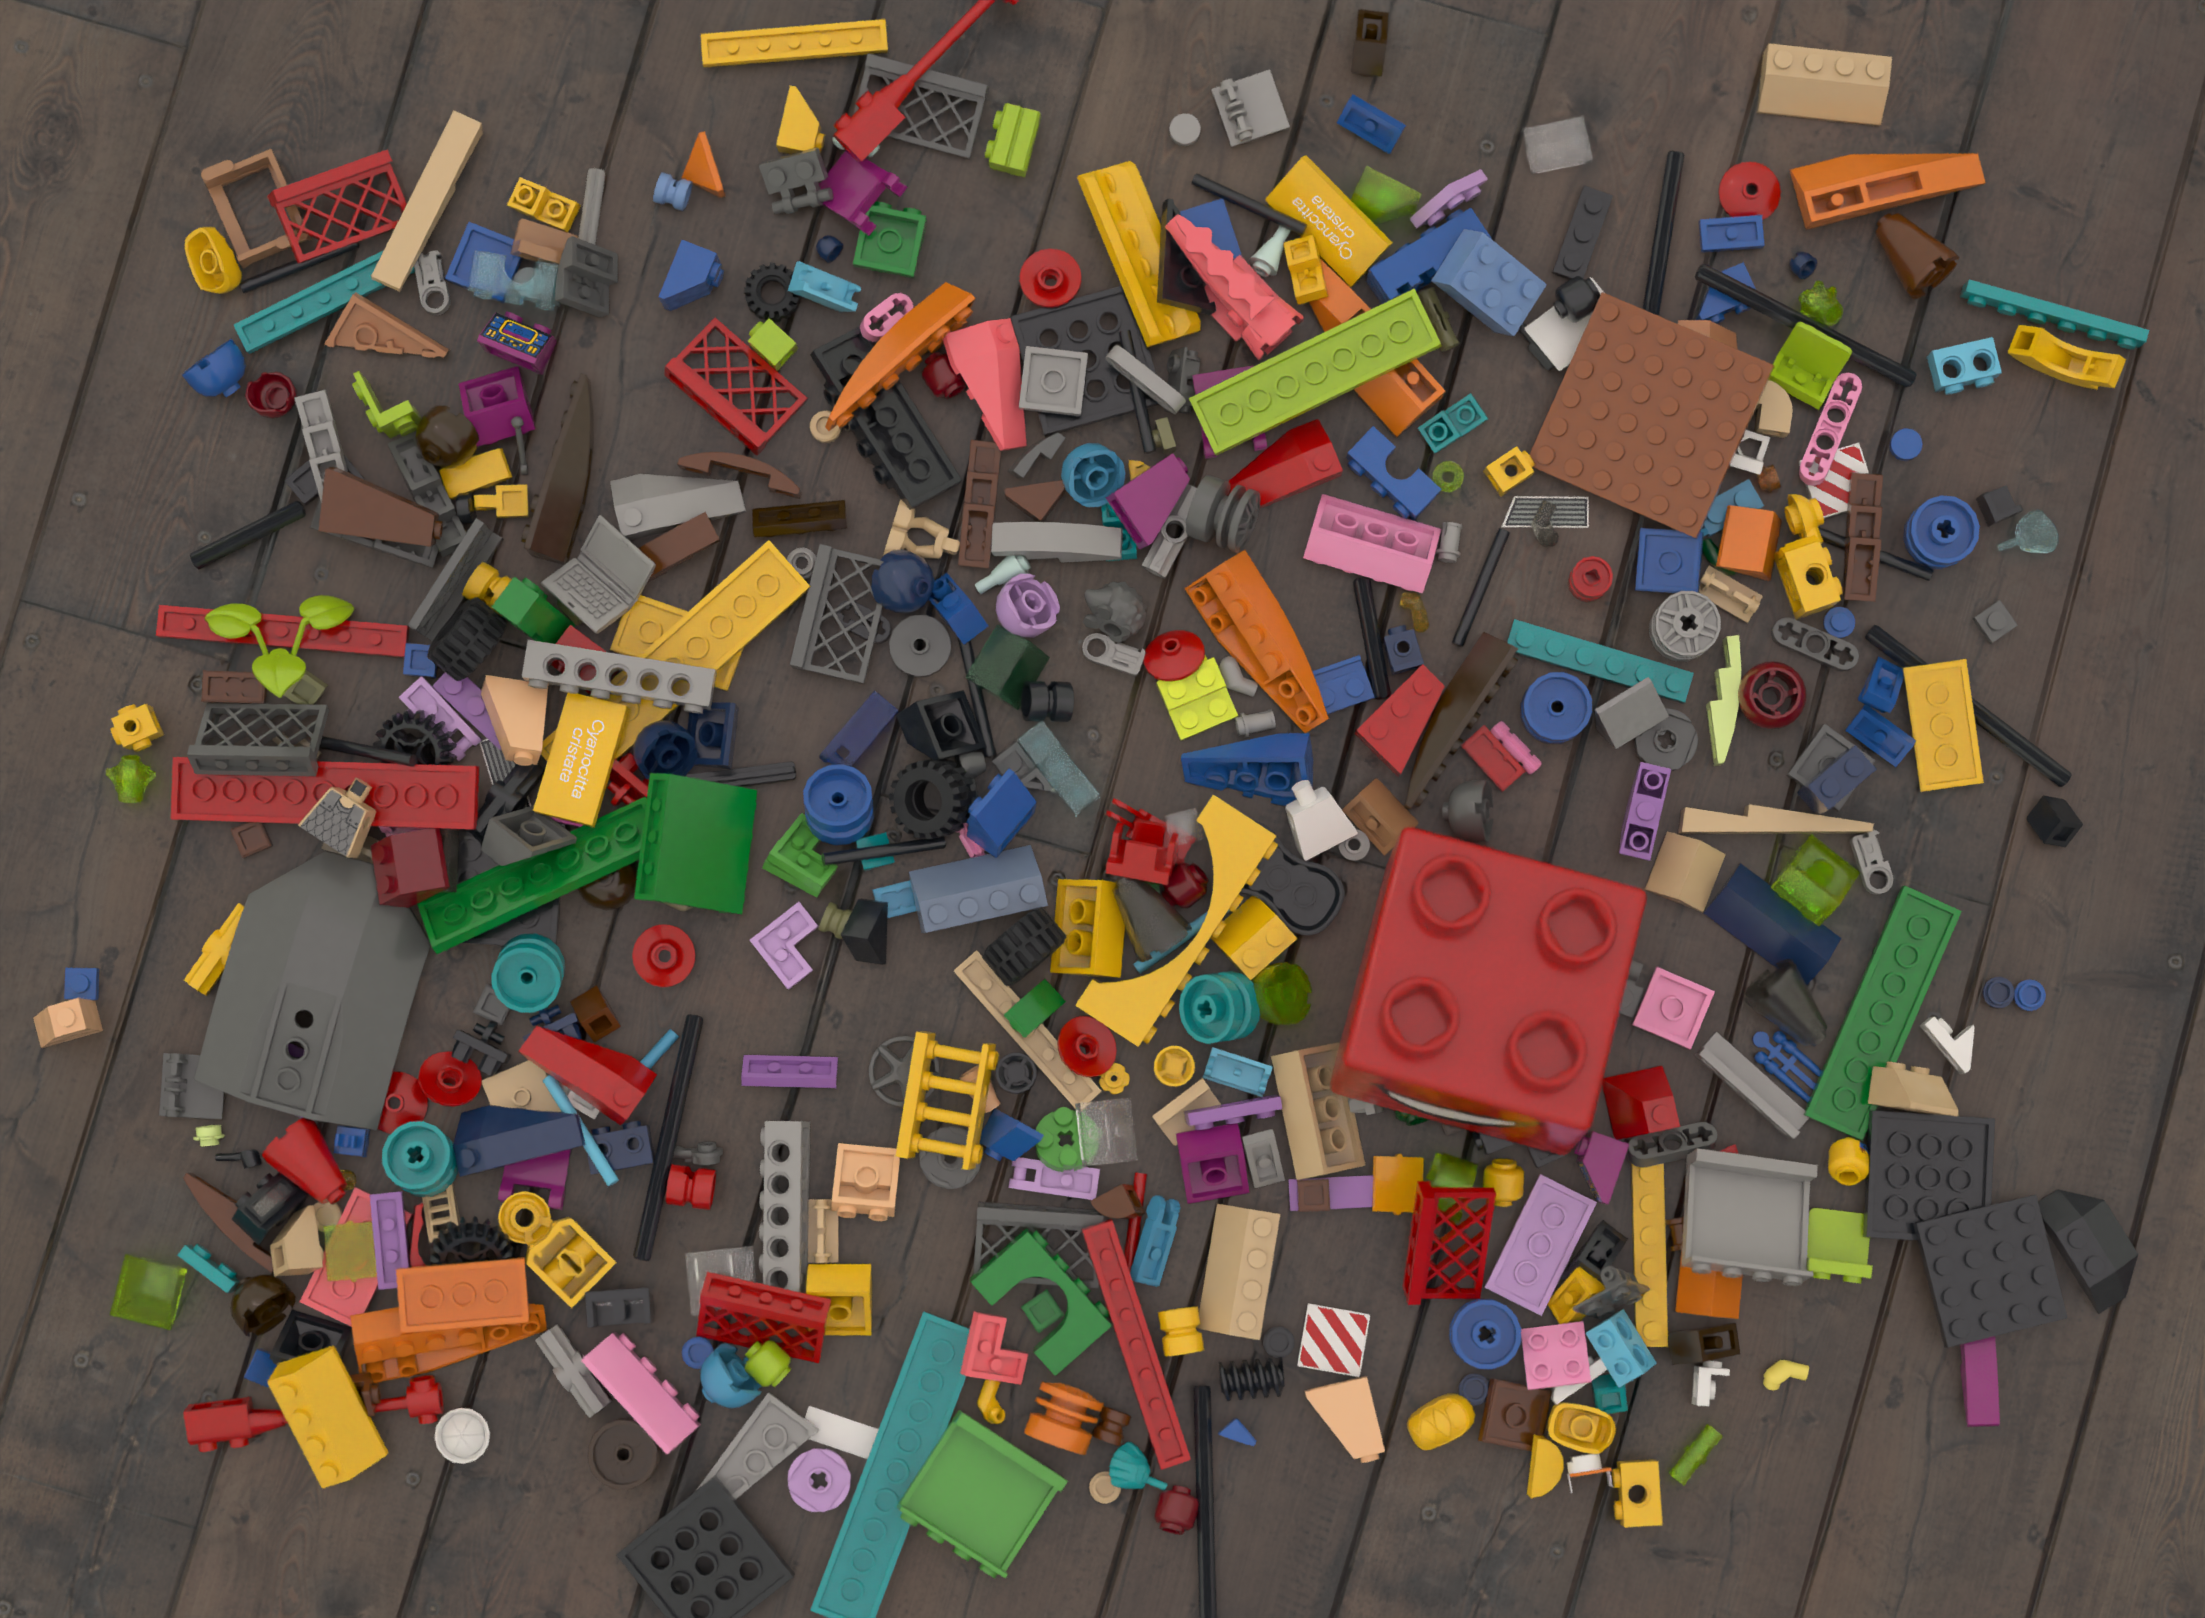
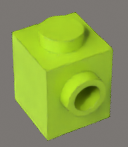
M770 318L765 323L762 321L757 323L749 333L751 337L748 340L750 347L776 371L798 350L796 342Z

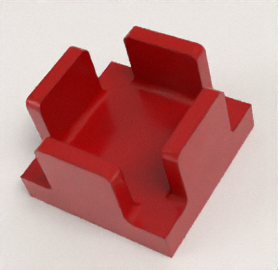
M1136 819L1132 840H1123L1124 823L1117 822L1112 836L1106 874L1168 885L1177 862L1179 834H1172L1168 848L1163 845L1166 831L1165 824Z

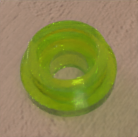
M1453 461L1441 462L1433 472V482L1443 492L1456 491L1464 480L1462 468ZM1450 472L1453 474L1454 480L1452 482H1445L1442 474Z

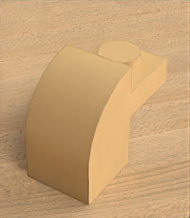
M1768 380L1756 407L1758 410L1754 432L1785 438L1790 433L1792 403L1789 395L1780 385Z

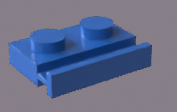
M1360 655L1312 671L1327 715L1375 698Z

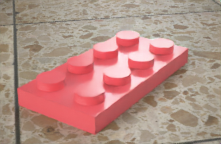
M358 1187L354 1188L323 1252V1267L314 1271L300 1300V1303L351 1326L350 1315L366 1313L378 1289L370 1195L372 1194ZM405 1210L407 1229L413 1214Z

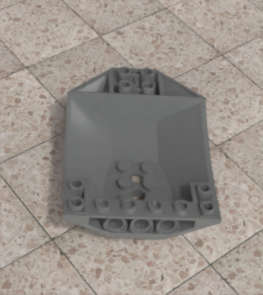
M326 850L248 895L222 974L194 1080L249 1103L303 1118L378 1130L399 1048L431 943L411 908L380 905L374 865L372 863L355 858H347L344 855ZM300 1010H307L312 1013L314 1021L310 1027L304 1028L298 1025L296 1015ZM298 1041L304 1046L305 1051L302 1057L296 1058L290 1055L288 1051L290 1042Z

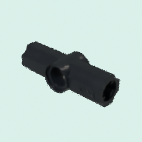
M539 763L527 766L516 764L503 781L498 780L489 789L485 803L478 811L476 829H467V831L475 839L483 843L489 819L523 809L527 802V796L543 778L545 769Z

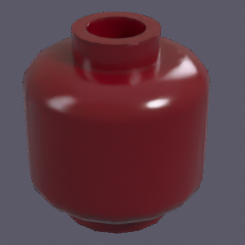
M935 352L925 360L926 366L922 371V379L933 395L939 398L951 399L966 388L961 374L956 375L952 369L947 353Z
M1181 862L1174 867L1168 885L1162 884L1164 891L1161 894L1170 906L1174 907L1177 904L1181 908L1188 909L1206 895V884L1209 880L1197 864Z
M1173 1485L1172 1490H1165L1159 1494L1154 1519L1160 1524V1530L1171 1534L1183 1535L1184 1531L1194 1527L1199 1503L1195 1497L1190 1495V1489Z

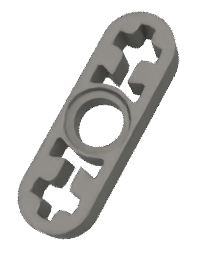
M1115 345L1105 357L1111 366L1169 412L1176 414L1186 402L1179 392L1122 347Z

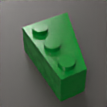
M513 577L492 605V608L505 620L534 641L556 644L570 625L576 626L546 601L548 596L526 577L522 582Z

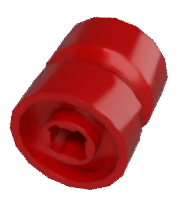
M1590 556L1583 558L1569 574L1568 586L1570 592L1580 601L1591 602L1598 600L1607 592L1612 584V569L1600 557Z
M672 1164L667 1183L666 1204L684 1207L688 1202L691 1203L692 1208L711 1210L716 1185V1170L698 1168L695 1172H692L689 1166Z

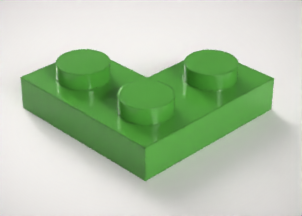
M803 813L798 816L770 851L767 858L769 862L818 893L822 891L833 877L838 867L835 864L823 865L822 856L814 851L821 840L811 833L806 823V816Z

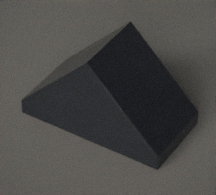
M862 898L857 900L841 933V937L856 961L886 964L888 902Z

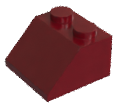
M428 828L393 834L370 845L380 905L410 908L450 887L440 828Z

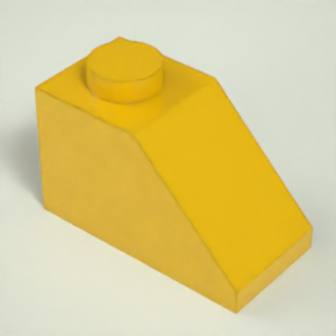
M790 85L776 143L778 152L794 154L817 147L822 152L825 134L821 133L818 120L797 87Z

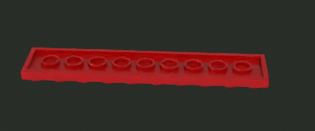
M173 757L171 820L300 824L331 787H340L348 791L355 778H358L372 787L364 800L365 804L376 810L371 826L476 829L479 766L416 764L414 767L390 763L317 761L319 767L316 776L195 774L188 757Z

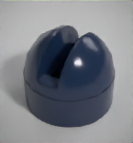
M826 235L819 239L816 245L817 253L827 263L834 261L844 247L841 241L831 235Z
M1804 251L1795 253L1797 257L1790 259V269L1800 279H1806L1816 269L1817 259Z

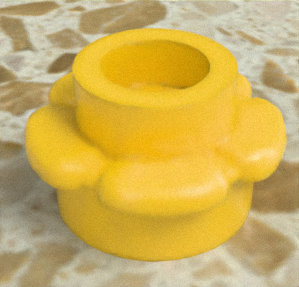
M1113 1063L1108 1071L1100 1075L1099 1085L1104 1091H1110L1111 1094H1119L1123 1092L1124 1087L1128 1086L1130 1077L1125 1072L1124 1066ZM1112 1076L1117 1077L1115 1082L1111 1081Z

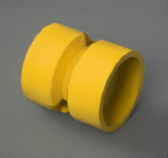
M482 562L470 576L462 595L468 600L478 597L493 609L492 605L512 579L508 576L499 577L497 569L486 562Z
M1180 1046L1164 1048L1158 1053L1154 1061L1156 1078L1168 1087L1184 1085L1191 1079L1194 1073L1195 1063L1192 1055L1188 1050Z
M1198 1306L1158 1312L1160 1330L1166 1332V1335L1162 1338L1164 1356L1204 1351L1202 1333L1196 1331V1327L1200 1324Z

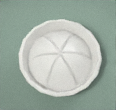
M458 1408L450 1410L441 1417L436 1426L434 1438L437 1449L443 1457L454 1463L465 1464L475 1461L483 1455L489 1445L490 1432L488 1424L481 1414L472 1409Z

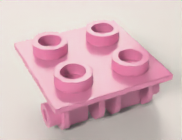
M1583 1321L1521 1329L1528 1390L1591 1382Z

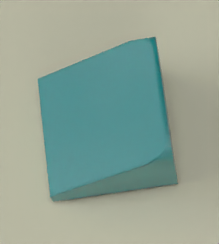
M886 832L856 841L857 848L890 844ZM893 856L861 860L864 871L895 863Z
M1611 1374L1597 1376L1591 1381L1595 1408L1607 1414L1628 1411L1625 1385L1618 1387Z

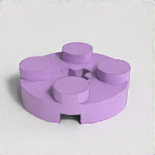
M814 1448L802 1453L794 1460L788 1472V1487L793 1500L800 1507L810 1512H825L836 1508L844 1501L850 1490L851 1472L846 1461L838 1453L829 1449ZM821 1472H824L828 1485L826 1487L820 1485L817 1489L812 1486L814 1480L811 1478V1475L813 1473L819 1475Z

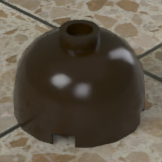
M434 406L423 416L418 424L415 435L417 447L423 458L435 466L448 469L459 467L471 459L477 452L479 447H476V444L479 442V435L474 425L463 414L459 413L455 416L453 413L448 412L450 410L448 406Z
M633 862L578 888L583 900L592 907L605 911L618 909L628 904L635 896L638 873L635 863Z
M262 1274L246 1277L238 1283L237 1290L231 1300L230 1309L235 1323L246 1336L250 1337L249 1333L251 1332L259 1336L275 1328L287 1317L282 1312L288 1305L291 1308L294 1307L296 1296L286 1283L273 1275Z

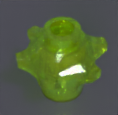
M1815 281L1813 288L1805 290L1798 298L1801 304L1800 313L1821 324L1835 325L1843 315V306L1836 298V288L1834 286L1826 288L1822 281Z
M124 755L121 757V762L116 766L106 769V776L115 785L120 802L137 803L143 801L146 787L156 777V772L150 770V766L144 765L140 761V756Z

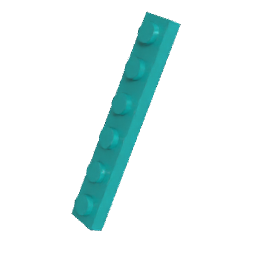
M383 251L233 324L246 352L251 354L346 307L355 292L366 297L386 287V285L371 278ZM414 267L411 270L410 274L415 272Z
M1970 279L1963 285L1960 295L1961 298L1968 299V304L1976 307H1985L1986 305L1997 307V311L2001 314L2015 316L2018 313L2028 316L2027 320L2033 323L2045 324L2050 322L2057 324V328L2065 332L2074 333L2078 330L2088 333V338L2097 341H2105L2107 338L2117 341V345L2125 349L2133 350L2136 347H2141L2146 343L2149 330Z
M1516 619L1513 620L1507 643L1518 648L1515 654L1629 688L1649 677L1659 697L1682 704L1686 702L1694 674L1693 672Z

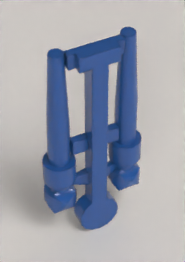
M1761 1031L1755 1033L1752 1038L1753 1044L1758 1048L1764 1047L1770 1052L1769 1056L1762 1051L1757 1052L1754 1057L1755 1061L1758 1064H1763L1765 1066L1764 1069L1769 1074H1774L1788 1088L1808 1103L1810 1097L1785 1073L1789 1069L1808 1087L1814 1090L1816 1084L1798 1069L1794 1063L1798 1059L1818 1077L1822 1070L1797 1048L1796 1043L1791 1039H1786V1035L1782 1031H1776L1772 1036L1773 1040L1779 1044L1776 1047L1769 1043L1767 1033ZM1781 1048L1784 1049L1788 1054L1791 1053L1792 1056L1789 1059H1787L1782 1053H1780ZM1776 1057L1784 1064L1781 1069L1778 1068L1779 1065L1774 1060H1771L1772 1058Z

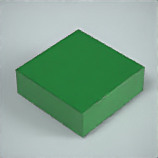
M1047 1289L1021 1306L1038 1333L1064 1316V1313Z

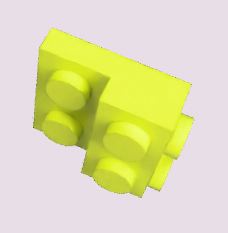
M1205 655L1199 669L1184 679L1178 681L1159 680L1156 682L1180 741L1238 717L1214 657L1207 660Z

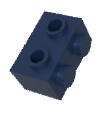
M641 1120L623 1123V1130L611 1132L610 1126L591 1130L593 1139L613 1171L654 1163L655 1153L650 1126H642ZM587 1153L591 1175L600 1174Z

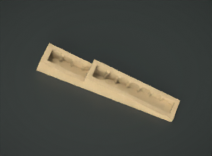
M453 111L371 275L372 280L399 292L401 291L456 190L455 183L483 134L481 122Z
M1751 804L1745 806L1744 816L1685 807L1681 809L1678 834H1864L1873 831L1874 823Z

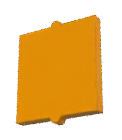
M1395 1154V1157L1373 1156L1372 1211L1393 1212L1394 1215H1401L1402 1212H1413L1417 1181H1423V1157H1403L1402 1154Z

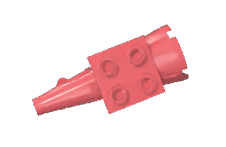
M1179 214L1167 223L1165 228L1170 232L1199 276L1207 284L1204 288L1210 303L1214 302L1216 305V312L1211 316L1235 342L1243 338L1259 361L1263 359L1264 352L1267 355L1271 353L1293 332L1290 329L1296 323L1298 325L1304 320L1302 314L1281 299L1241 255L1233 260V253L1231 251L1221 250L1212 243V231L1210 228L1195 227L1189 220Z

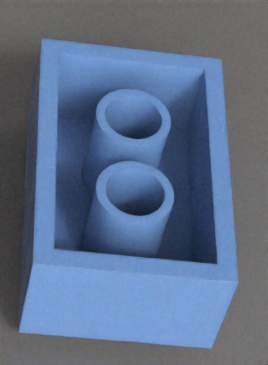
M1468 229L1462 231L1431 280L1491 330L1510 336H1515L1547 285L1485 233Z

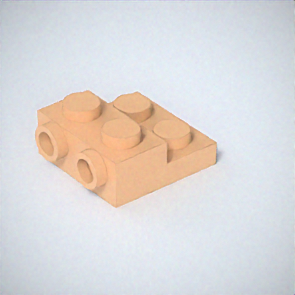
M838 1143L831 1211H837V1215L842 1218H854L856 1213L869 1214V1219L874 1221H886L888 1216L894 1217L900 1157H895L896 1149Z

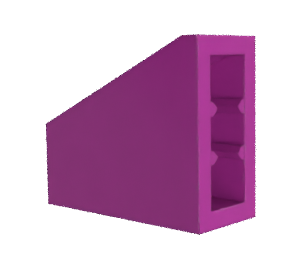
M1173 453L1105 497L1139 550L1154 542L1190 481L1185 463L1180 458H1176Z

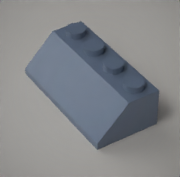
M1031 845L1002 851L997 858L987 854L908 872L921 933L1048 906L1042 876Z

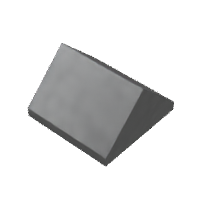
M1649 677L1595 709L1596 729L1615 749L1669 717Z

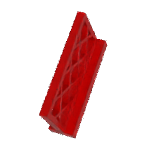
M388 149L275 189L268 195L270 204L276 209L298 264L395 229L399 220L391 221L382 216L387 202L399 206L401 213H403L407 203L390 164L392 159ZM382 173L386 174L390 183L386 194L370 187L374 176ZM368 179L366 185L360 183V181ZM354 185L364 190L358 205L342 198L346 186ZM340 189L338 195L331 193L332 191ZM392 191L394 193L395 198L390 197ZM367 192L384 199L378 214L362 207ZM325 195L335 200L329 215L313 208L318 196ZM311 199L309 206L302 203ZM339 202L355 209L350 224L333 217ZM295 205L306 210L301 225L288 219L285 208ZM359 212L375 219L371 230L364 232L354 227ZM310 213L327 220L321 235L305 228ZM379 221L386 224L377 228ZM331 222L347 229L342 241L335 242L325 237ZM292 228L298 230L296 236H295L294 231H293ZM351 231L358 234L349 238ZM302 232L318 239L314 251L306 254L302 253L298 243ZM322 242L329 244L328 246L320 248Z
M715 317L676 358L673 357L665 365V376L756 456L762 452L768 441L807 401V397ZM716 329L725 337V347H707V336ZM703 341V347L697 348ZM730 352H743L748 357V367H730ZM704 353L705 368L691 369L683 362L690 354ZM708 353H726L727 368H708ZM752 361L756 365H758V367H752ZM766 372L771 377L772 387L754 388L753 373ZM731 373H749L750 388H732ZM705 374V380L699 375ZM709 374H727L728 389H714L709 384ZM775 381L782 387H776ZM789 392L797 399L790 408H777L776 393ZM772 393L773 408L755 409L754 394ZM732 394H750L751 409H737L732 404ZM773 414L774 425L765 433L756 425L755 415ZM777 414H783L781 418L778 420ZM745 415H751L752 421Z
M1417 1181L1402 1286L1408 1305H1420L1421 1299H1480L1496 1197L1495 1188L1432 1187L1430 1181ZM1439 1198H1453L1457 1202L1445 1212L1438 1207ZM1475 1198H1486V1204L1476 1212L1467 1205ZM1463 1208L1470 1216L1457 1225L1450 1217ZM1446 1222L1452 1230L1442 1238H1439L1434 1233V1230ZM1477 1222L1482 1227V1231L1473 1238H1470L1464 1230ZM1459 1235L1466 1243L1453 1252L1446 1244ZM1442 1248L1449 1256L1436 1265L1430 1259L1431 1255ZM1473 1248L1478 1253V1257L1466 1265L1460 1257ZM1453 1262H1456L1462 1269L1449 1278L1443 1270ZM1437 1274L1445 1281L1437 1288H1426L1427 1282ZM1467 1275L1474 1280L1473 1288H1459L1456 1285Z
M707 1272L700 1294V1310L696 1336L751 1348L757 1341L762 1345L770 1340L768 1337L777 1335L783 1342L775 1343L790 1357L814 1363L820 1362L831 1299ZM732 1314L738 1321L730 1324L724 1316ZM774 1320L780 1321V1322H783V1323L777 1324ZM715 1321L721 1328L706 1327L705 1324ZM763 1321L769 1328L761 1331L755 1323ZM805 1327L812 1328L814 1330L808 1331ZM746 1328L752 1335H742L737 1330ZM794 1328L800 1335L792 1338L786 1330ZM807 1341L815 1351L804 1349L799 1344Z

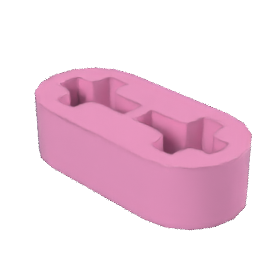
M895 293L868 312L860 324V332L863 337L869 341L878 342L904 315L913 309L911 299L905 294ZM901 304L904 307L902 313L899 311L893 316L889 314L894 305L899 306ZM883 319L884 322L879 330L874 329L872 331L869 328L871 323H876Z

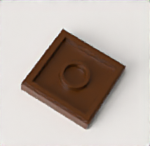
M1490 1378L1478 1441L1532 1451L1534 1435L1543 1436L1552 1391L1543 1388L1528 1390L1527 1385Z

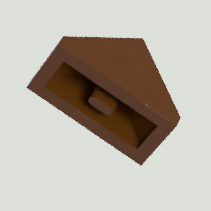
M1062 480L1004 489L1006 500L1036 522H1044L1066 492Z

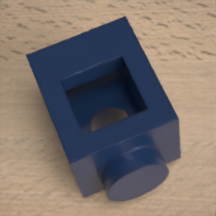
M1406 625L1389 629V635L1383 637L1382 641L1392 675L1418 669L1422 664L1424 665L1414 629L1407 630ZM1401 642L1406 643L1409 647L1408 652H1399L1397 645Z

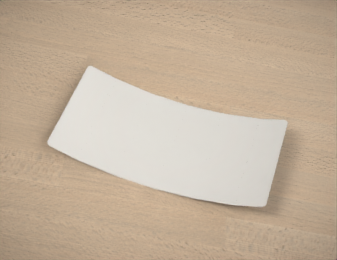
M1590 277V279L1593 281L1601 295L1603 290L1598 286V284L1593 280V278ZM1553 306L1524 329L1560 371L1570 364L1592 314L1575 323L1567 317L1560 318Z

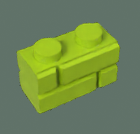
M1009 103L1004 104L1003 112L997 110L993 123V129H997L995 141H988L985 158L989 159V168L1020 177L1026 176L1041 120V113L1039 111Z

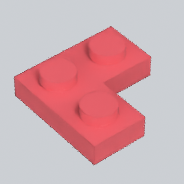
M973 1312L960 1374L1022 1385L1028 1354L1023 1351L1001 1348L1007 1318L999 1315Z

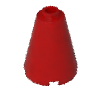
M302 1118L286 1128L287 1134L280 1140L278 1137L272 1140L262 1153V1157L267 1164L321 1204L329 1202L333 1205L346 1194L344 1189L347 1186V1182L316 1122L311 1119Z

